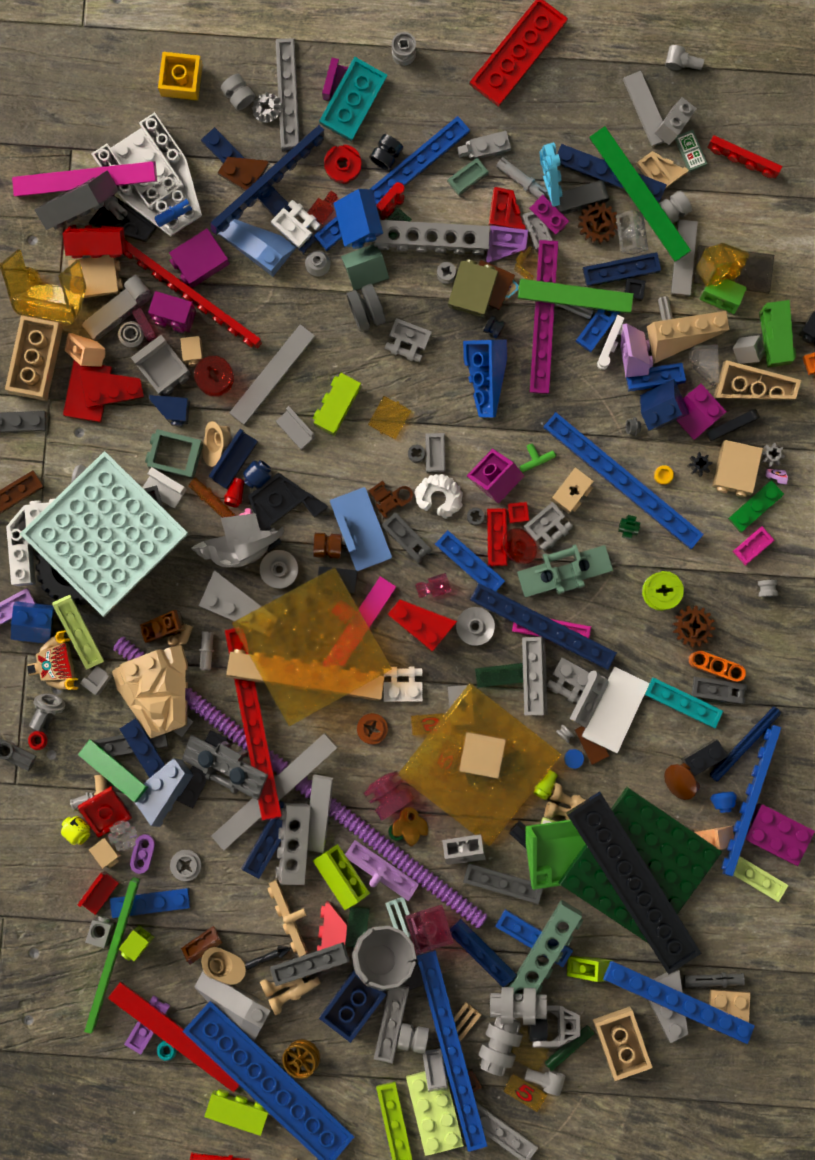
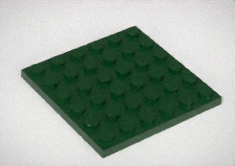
M626 787L611 810L678 914L719 858L722 851L647 799ZM585 844L559 880V884L647 942Z

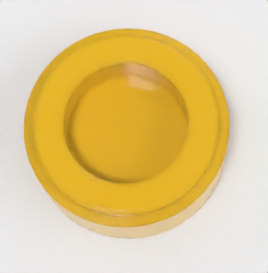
M662 465L654 472V479L660 485H667L673 480L674 472L669 466Z

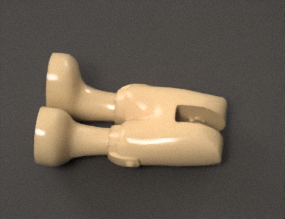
M555 783L549 800L567 804L571 808H564L549 801L545 808L544 817L552 819L554 816L560 815L565 816L566 820H570L566 812L584 802L585 799L580 795L570 797L564 794L562 786Z
M317 977L308 980L307 983H304L303 979L299 978L279 986H275L274 982L266 979L262 980L260 984L267 998L277 991L289 987L283 994L268 999L276 1016L281 1013L285 1002L290 999L299 1000L302 995L320 985L321 982Z

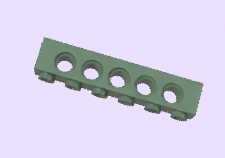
M563 900L560 901L516 973V977L509 985V987H514V994H519L518 990L522 988H536V994L541 992L543 987L541 983L544 978L548 979L553 971L552 965L554 962H559L563 955V952H561L563 947L570 944L573 938L572 932L574 929L578 930L583 922L580 910ZM566 922L569 926L563 930L558 927V924ZM556 939L559 943L556 946H551L548 944V941ZM545 955L548 957V961L540 962L538 957ZM535 972L538 974V977L531 979L528 977V974Z

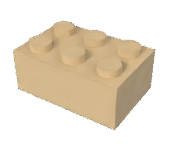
M630 1007L593 1019L614 1081L652 1068L633 1010Z

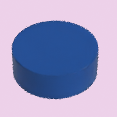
M571 749L565 753L564 762L569 768L576 769L583 764L584 756L579 750Z

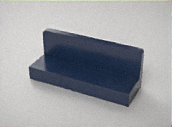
M240 428L209 474V478L225 489H228L258 441Z

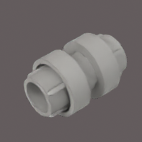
M502 987L501 993H491L490 1017L501 1018V1024H513L514 1018H523V1025H535V1019H546L547 995L536 994V988H524V994H514V987Z
M496 1018L495 1022H489L486 1035L490 1037L489 1043H482L478 1054L482 1058L481 1069L497 1076H503L506 1068H512L516 1057L511 1052L512 1047H519L523 1034L519 1032L521 1027L519 1020L514 1018L513 1024H501V1018Z

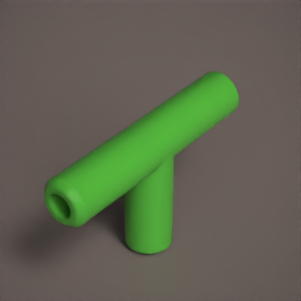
M534 444L527 445L526 448L532 460L519 467L520 471L524 473L555 458V452L550 451L539 457Z

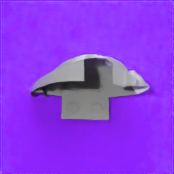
M256 513L221 518L225 536L203 541L191 549L199 556H202L204 559H211L219 566L242 567L264 556L269 544L282 536L284 528L281 527L278 531L275 528L269 531H260Z

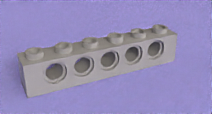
M380 220L383 234L376 237L377 239L374 241V247H378L379 250H389L390 247L397 248L398 251L416 249L417 252L435 250L436 253L454 251V254L472 252L473 255H484L489 249L490 226ZM395 232L399 238L392 240L388 234ZM414 233L417 236V240L410 241L407 235ZM432 234L436 237V241L429 242L426 236ZM451 235L454 237L455 242L448 243L445 237ZM467 236L472 237L474 243L467 244L464 238Z

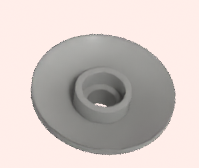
M275 550L268 553L262 559L260 575L263 581L270 587L285 588L295 581L298 575V564L294 556L289 552ZM279 566L283 567V572L277 573L276 568Z
M471 607L464 610L458 617L456 630L462 641L469 645L478 646L491 639L495 630V623L492 615L487 610L480 607ZM473 623H477L479 625L478 630L472 629Z

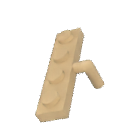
M276 879L269 883L270 887L267 889L272 899L275 898L277 902L275 908L278 916L283 917V922L285 923L283 928L286 935L290 934L293 942L290 943L294 954L298 953L299 957L307 954L308 951L295 921L307 916L304 908L294 913L291 912L280 883Z

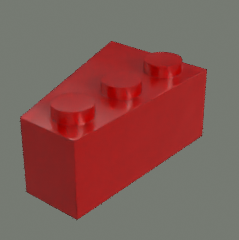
M71 224L63 232L65 256H71L74 259L82 258L83 255H90L91 258L109 255L111 258L120 257L126 250L124 227L101 226V228H92V225H86L85 228H76V224Z
M401 599L388 613L392 620L431 652L435 650L457 623L455 620Z

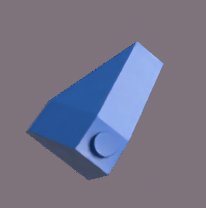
M507 339L463 341L464 363L469 368L470 376L468 378L469 382L473 383L475 391L473 397L479 417H496L507 362Z

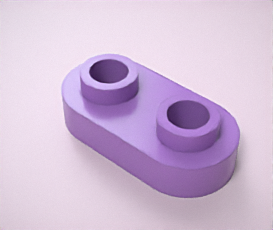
M141 835L135 841L130 861V867L135 873L141 874L150 868L155 849V840L151 835ZM144 840L149 842L147 848L142 845ZM139 860L144 861L143 867L138 865Z

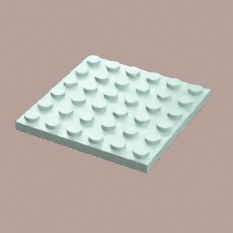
M104 451L20 535L105 617L188 535V532Z

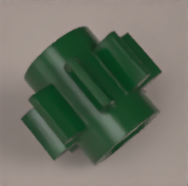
M628 515L626 519L621 518L618 532L622 533V538L632 539V535H638L640 522L636 521V516Z

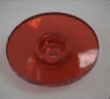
M513 528L505 533L503 548L511 560L519 564H528L534 560L537 554V546L528 532L520 528Z

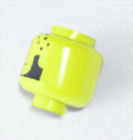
M68 817L63 821L61 835L70 844L82 845L90 837V826L81 817Z

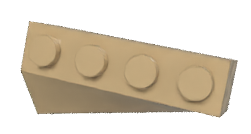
M726 311L656 321L648 325L647 331L653 363L655 364L730 330Z

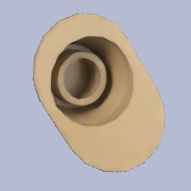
M214 421L209 422L206 426L202 447L203 459L211 467L217 464L222 456V452L227 449L232 441L230 427L219 426Z
M212 947L206 950L202 956L203 971L210 979L234 985L242 981L245 976V964L235 954L218 947Z

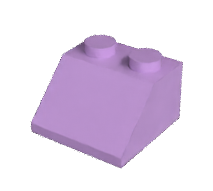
M623 324L620 348L625 377L649 375V369L653 366L652 356H648V351L650 350L649 340L645 339L644 332L628 324Z

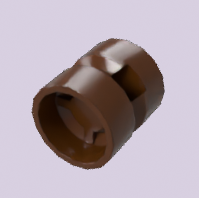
M315 532L313 557L325 558L326 555H329L330 558L341 559L342 534L331 533L330 536H327L326 533Z

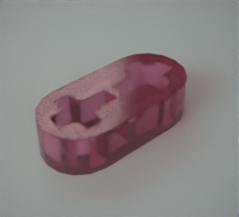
M141 307L132 310L148 342L156 339L157 336Z

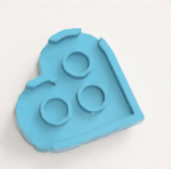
M555 143L543 145L540 151V164L543 168L544 183L553 207L560 205L559 197H562V189L558 183L561 181L560 170H557V166H560L559 154H556Z

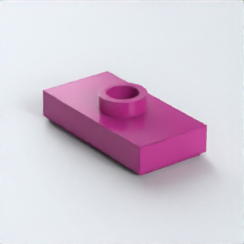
M761 526L732 552L746 566L775 540Z

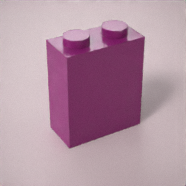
M208 228L169 252L171 256L170 263L175 270L179 268L182 273L179 275L181 280L186 285L189 284L191 288H194L230 265L227 257Z

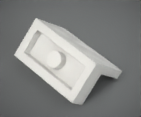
M151 467L147 473L149 478L144 484L143 489L157 485L161 501L175 508L187 489Z

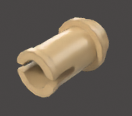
M102 775L94 776L96 788L94 796L107 789V779Z

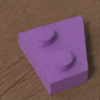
M491 226L486 262L491 263L526 250L528 230Z

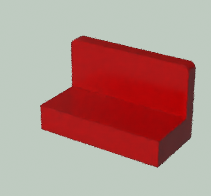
M101 872L77 905L79 907L84 906L94 915H97L120 882L107 872Z

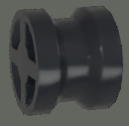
M492 315L483 332L493 335V338L497 339L506 322L496 319V316Z

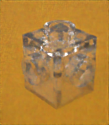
M118 821L110 827L111 834H108L111 846L115 845L117 851H125L136 845L134 838L138 836L135 827H130L129 821Z

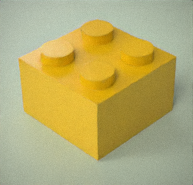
M162 52L158 83L161 97L189 100L199 99L203 67L199 55Z

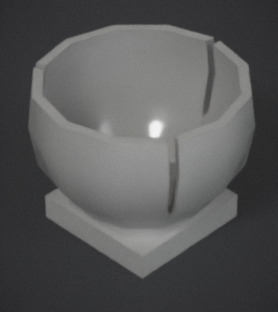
M388 925L369 928L358 938L352 953L355 973L364 984L366 983V986L379 991L399 988L411 977L416 964L414 962L416 954L412 941L404 931Z

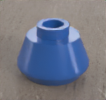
M734 792L712 794L710 800L715 809L720 810V813L731 812V808L735 807L737 795Z

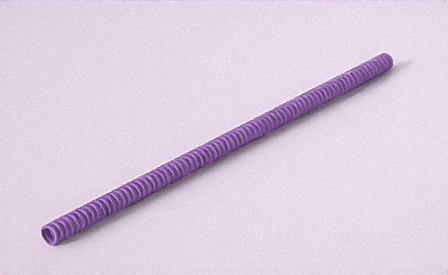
M121 637L113 647L115 652L118 651V654L123 655V658H127L128 661L145 655V652H140V648H135V645H131L129 640L126 641L125 637ZM192 688L185 689V700H187V706L189 705L191 710L194 709L195 713H199V716L204 717L205 721L208 720L210 725L213 724L214 728H219V732L223 731V735H228V739L232 738L234 743L237 742L239 747L242 746L243 750L248 751L244 728L241 729L239 724H235V721H230V717H225V713L221 714V710L217 711V707H212L210 702L207 703L206 699L203 700L201 695L198 696L196 691H192ZM269 750L272 770L278 776L289 766L288 762H284L283 758H279L278 754L275 755L273 750ZM306 776L295 786V790H300V794H305V798H310L312 780H308ZM331 798L330 817L334 816V820L340 821L339 824L343 823L344 827H348L350 832H354V835L357 834L359 839H364V843H369V847L373 846V850L377 849L379 854L382 853L384 858L387 857V860L392 861L393 865L396 864L398 869H403V873L407 872V876L411 875L413 880L416 879L417 883H421L423 888L426 887L427 891L430 890L432 895H437V899L441 898V902H446V906L450 905L451 909H455L457 914L460 913L462 918L465 917L466 921H471V925L475 924V928L478 929L487 919L486 913L483 914L481 909L477 910L478 907L472 906V902L468 903V899H463L462 895L459 896L458 892H454L452 887L449 888L447 883L443 884V880H438V876L434 877V873H429V870H425L423 865L420 866L418 861H413V857L410 858L409 854H404V850L400 851V847H395V844H391L389 839L386 840L384 835H379V831L376 832L375 828H370V824L366 825V821H361V818H357L355 813L352 814L350 809H345L346 806H342L341 802H336V798Z

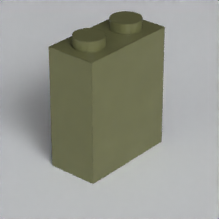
M469 259L466 261L461 260L448 301V307L485 318L498 277V271L495 270V267L491 265L480 266L477 265L476 261Z

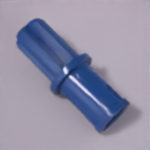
M185 199L173 207L169 206L168 210L155 216V222L159 227H162L174 219L177 221L178 217L191 211L192 207L188 205L189 202Z

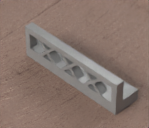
M522 638L524 716L548 715L545 638Z

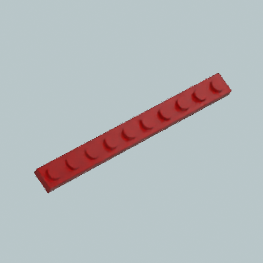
M125 240L126 250L123 253L124 256L128 259L134 258L137 260L136 264L143 270L148 268L153 272L151 275L158 281L163 279L168 283L166 286L175 293L178 290L183 294L182 298L184 300L193 301L198 305V310L205 315L207 313L212 315L213 321L220 326L222 324L227 326L228 332L235 337L237 335L242 337L243 342L250 348L254 346L257 349L260 347L262 341L259 337Z
M244 627L225 630L229 655L235 649L244 650L249 655ZM234 678L250 764L268 774L258 800L261 819L265 821L279 818L282 815L255 682Z

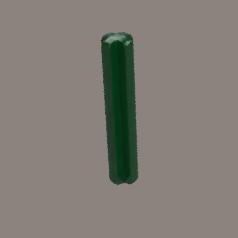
M586 1025L582 1028L578 1038L563 1045L545 1061L546 1066L551 1071L558 1067L594 1035L591 1027Z

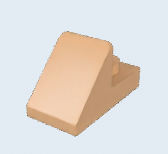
M733 826L695 832L719 850L727 848L730 839H734Z

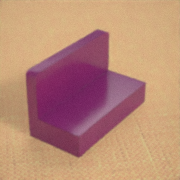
M331 58L322 91L323 100H331L348 69L346 66L339 65V59Z

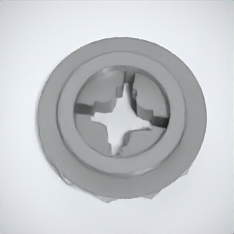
M265 92V94L258 95V98L253 100L252 110L257 120L267 123L279 116L281 101L275 94ZM268 104L271 109L264 110V108L261 105Z
M41 694L34 699L33 704L40 712L56 715V713H62L65 709L64 700L54 694Z
M181 850L172 857L170 870L178 880L190 881L200 873L201 860L197 853L191 850ZM180 859L184 862L191 859L192 861L189 864L191 870L186 868L180 871L183 866Z

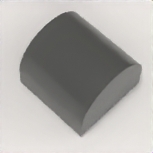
M37 709L29 727L40 732H46L53 714L40 712Z

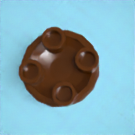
M673 764L666 769L664 774L665 783L670 792L677 798L689 800L700 790V784L696 781L687 764Z

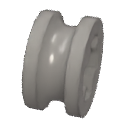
M563 724L560 730H556L557 734L567 743L570 742V738L575 737Z

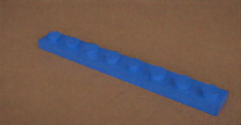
M773 725L765 731L763 739L766 741L764 747H760L757 756L760 760L758 766L755 765L752 770L751 776L754 778L752 784L749 783L745 794L748 796L746 802H742L739 813L742 815L740 821L737 820L734 825L733 831L736 833L734 839H730L727 850H729L728 858H724L721 869H723L722 874L733 877L781 730L779 726Z
M610 961L603 978L607 982L745 1044H748L755 1027L753 1024L613 961Z

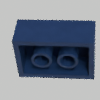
M353 970L322 1011L319 1019L351 1043L386 996L387 991H379L366 986V983L364 984L355 973V970Z

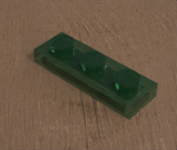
M523 663L476 668L477 688L522 683Z

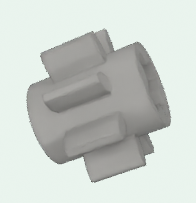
M773 443L771 448L769 445H765L764 449L766 451H762L761 454L764 459L762 463H769V467H772L774 462L777 466L780 465L779 459L785 457L781 453L783 447H776V443ZM771 451L773 452V455L776 456V457L773 458V459H772V456L769 455V453H770Z

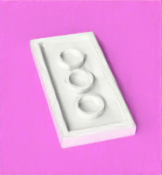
M613 667L608 678V686L581 737L617 754L649 683L617 667Z

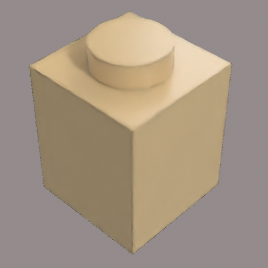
M200 336L180 338L182 358L185 365L188 364V366L194 367L203 363L204 357Z
M109 837L103 838L89 849L102 869L107 866L109 869L119 862L117 858L121 856Z

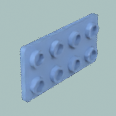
M365 487L330 500L336 520L357 571L392 558Z

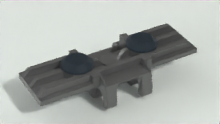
M194 735L190 736L182 757L183 761L202 770L206 774L205 778L207 780H213L230 789L231 793L236 794L238 791H241L259 800L268 774L242 761L244 757L248 756V752L244 750L239 752L231 750V743L227 741L219 743L215 747ZM218 770L230 777V780L220 776L216 771Z

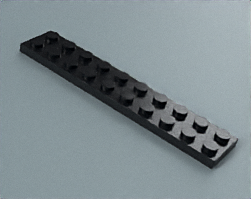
M599 791L566 812L668 975L702 954L601 792Z

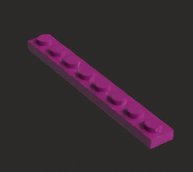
M539 240L536 281L556 283L558 241ZM535 301L529 393L549 394L554 320L553 303Z

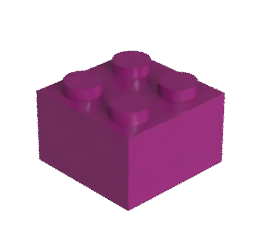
M157 291L154 293L148 311L155 325L166 328V326L173 327V330L179 333H184V331L190 333L197 312L192 302Z

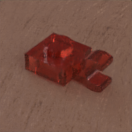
M330 191L324 200L318 198L307 213L317 218V222L324 225L334 211L331 205L338 199L337 194Z

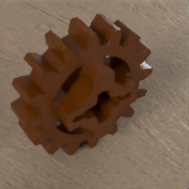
M595 202L594 207L589 204L587 210H582L583 216L578 218L580 221L578 228H582L580 235L585 234L586 241L590 238L592 239L591 243L594 244L595 240H598L599 245H601L603 240L609 242L610 237H615L614 231H618L619 226L616 224L619 223V219L615 218L617 212H611L612 206L605 208V203L599 206L598 202ZM599 217H600V218H601V219H600V226L598 227V230H597V229H596V228H597V225H596V224H597V221H598V219H599Z
M695 605L693 610H691L690 606H687L686 612L682 609L679 610L681 616H674L677 622L672 623V626L676 627V630L672 632L678 633L679 636H677L676 640L683 639L682 645H686L688 642L691 648L694 646V643H696L697 647H700L701 641L705 644L708 643L706 637H713L710 631L715 630V627L711 626V623L715 621L709 620L708 617L711 613L704 614L705 608L698 610V606ZM691 614L688 621H682L686 615ZM699 616H701V617L703 618V620L705 621V624H703V623L701 622V620L699 619ZM693 622L694 625L698 627L694 631L691 627H689V624H692ZM681 629H684L686 631V633L688 634L687 637L683 634ZM699 632H705L702 637L696 639Z

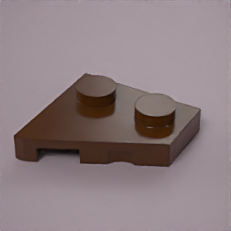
M227 157L217 173L235 186L246 191L262 177L270 164L266 160Z

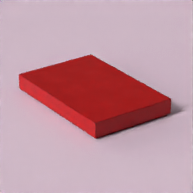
M74 360L63 416L101 423L105 405L86 407L79 370L111 374L112 367L102 365V367L81 366Z

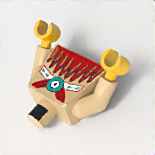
M66 630L60 631L40 648V652L36 654L37 663L28 664L27 670L30 676L40 674L41 681H46L48 686L59 690H77L78 687H74V681L78 680V678L75 677L70 647L68 643H63L70 641V638H64Z

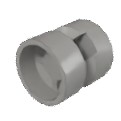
M400 32L392 40L393 60L401 66L411 64L416 57V40L408 32Z
M240 74L230 76L223 82L220 88L227 98H231L230 103L237 111L249 106L256 97L251 88L246 86V82Z
M682 191L671 195L670 200L665 199L659 203L672 223L678 221L679 216L684 217L692 212L691 204Z
M402 1023L397 1049L408 1051L412 1048L413 1052L424 1054L429 1028L418 1026L415 1029L411 1024Z

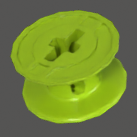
M667 571L651 575L646 579L642 587V595L646 604L660 611L674 608L680 603L684 593L682 581L677 575ZM663 588L670 589V592L665 593L663 596V593H656V590Z

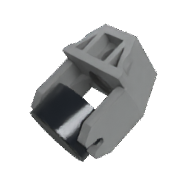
M547 1006V1013H552L557 1017L558 1037L556 1039L547 1041V1017L546 1019H535V1025H528L529 1042H532V1048H559L580 1036V1015L565 1009L563 1006ZM566 1024L570 1025L571 1030L566 1029Z

